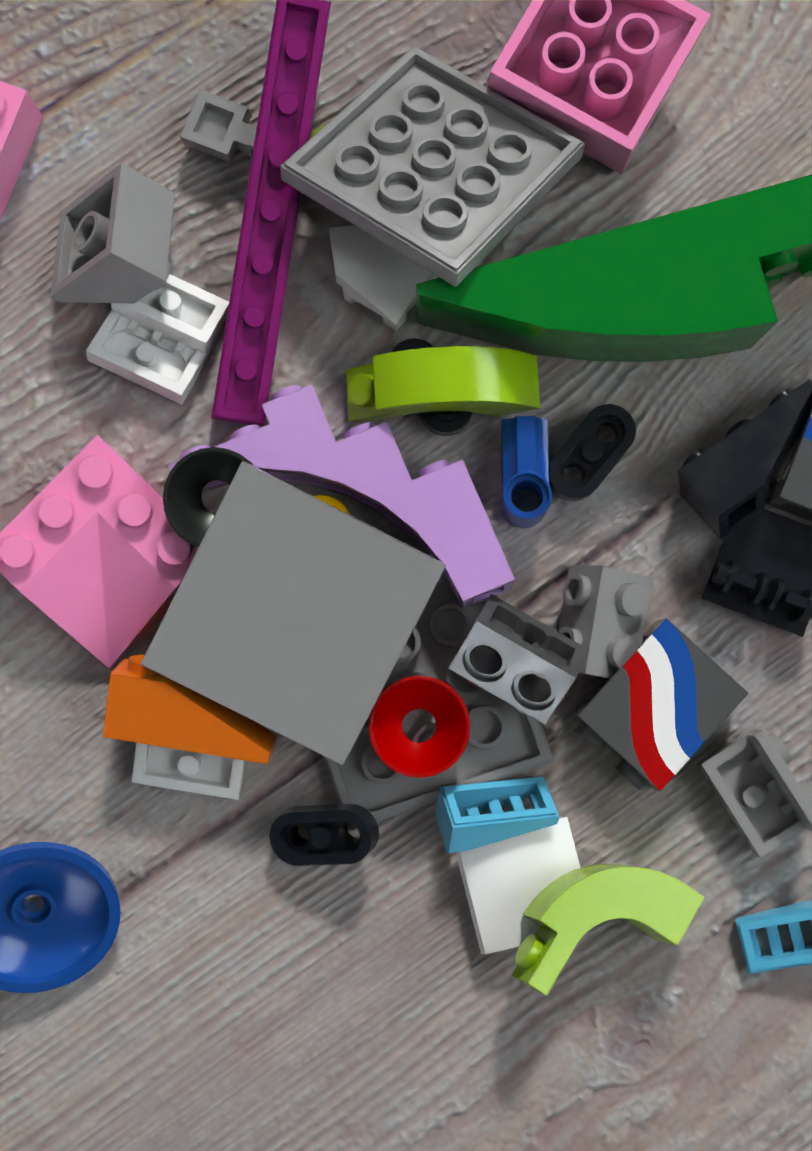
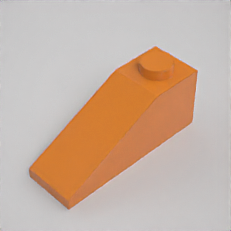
M133 655L129 659H123L110 673L103 731L104 738L269 764L276 747L277 736L259 723L141 665L145 655Z

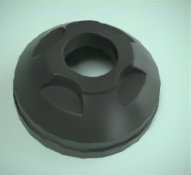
M219 447L199 449L179 460L169 472L163 491L164 512L171 527L189 544L197 547L200 546L216 514L209 511L203 503L202 492L204 487L209 482L215 480L224 481L230 485L242 461L253 465L251 461L240 453Z

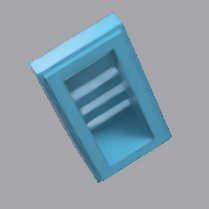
M543 776L439 787L435 817L447 854L489 845L556 825L559 821V814ZM529 798L533 809L525 810L521 800ZM507 804L510 811L503 812L501 806ZM485 810H486V813H487V814H481V815H480L479 812H482V811H485Z
M812 899L735 918L748 974L812 964V944H804L799 923L810 920L812 926ZM788 924L793 949L783 951L777 925ZM766 927L772 954L761 956L755 929Z

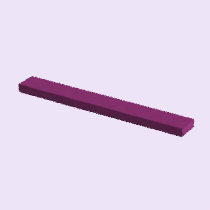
M276 0L211 419L243 425L256 424L260 427H263L265 424L266 414L262 404L267 403L269 399L301 196L300 191L281 180L280 166L310 140L331 2Z

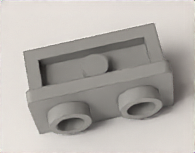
M603 565L570 566L563 588L564 601L558 632L587 648L578 672L579 674L610 679L642 644L653 578Z
M750 729L699 761L697 765L754 855L763 858L806 829L812 831V788L804 780L799 783L787 766L792 761L791 755L783 742L774 733L768 736L764 730Z

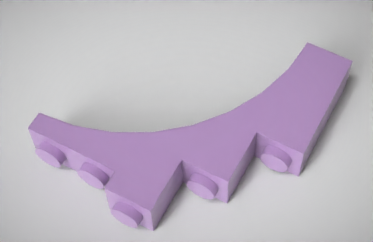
M312 384L303 388L299 385H292L277 391L272 395V401L262 404L269 422L268 425L261 428L256 424L242 427L229 436V441L214 446L240 453L251 461L255 467L286 483L311 485L342 494L385 515L415 539L429 556L446 564L443 573L463 609L487 600L491 594L497 596L513 589L514 576L464 461L460 460L453 464H450L449 460L434 462L419 471V478L412 480L387 422L377 426L373 422L357 425L345 433V439L336 442ZM200 445L188 449L180 455V460L191 452L210 448V446ZM177 462L168 465L170 471L176 465ZM220 480L211 481L204 487L203 492L229 484Z

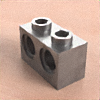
M491 594L448 669L461 675L471 685L481 687L509 703L518 712L530 715L546 724L576 679L587 648ZM487 646L492 647L496 651L489 649Z

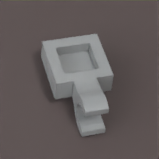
M200 89L180 134V138L185 146L232 163L237 149L252 158L257 126L248 124L252 117L248 107Z

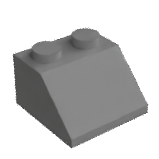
M121 162L61 211L50 298L61 303H136L153 290L161 288L171 270L168 258L170 237L175 226V219L172 217L175 193Z

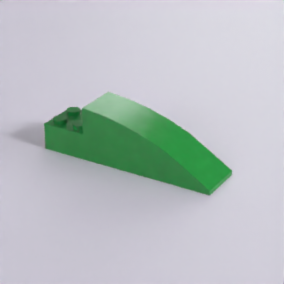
M812 174L474 268L457 287H454L440 277L416 284L415 300L417 322L420 325L533 355L586 361L651 362L701 358L751 349L778 322L768 288L782 282V276L800 271L802 277L812 276Z

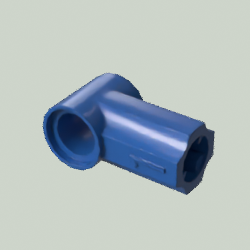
M516 416L501 420L502 497L500 508L505 520L514 527L524 529L535 526L541 522L551 504L548 419L536 416ZM519 489L533 491L539 498V508L530 512L520 511L512 503V493Z

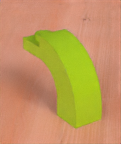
M480 346L419 348L373 356V363L346 369L349 422L363 424L408 414L435 411H464L499 417L540 409L537 356L517 350Z
M604 863L575 869L562 875L545 887L522 914L538 925L539 929L536 934L532 933L526 937L520 945L515 956L517 966L511 976L527 987L547 996L580 939L596 925L612 919L624 918L655 940L678 946L705 897L677 878L649 868Z

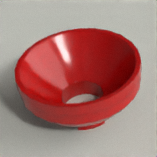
M417 675L406 677L392 683L379 695L370 713V740L378 757L393 771L416 778L435 776L449 769L465 751L470 736L469 713L463 699L444 681L429 676ZM415 709L427 710L432 714L436 722V730L433 736L424 742L411 741L403 731L402 725L405 716Z

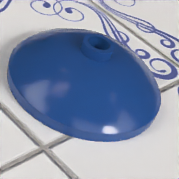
M52 842L23 843L0 850V990L14 993H36L62 987L88 973L107 954L118 933L121 915L120 902L116 886L110 874L92 856L77 848ZM31 895L42 896L41 898L34 901L25 899L26 897Z

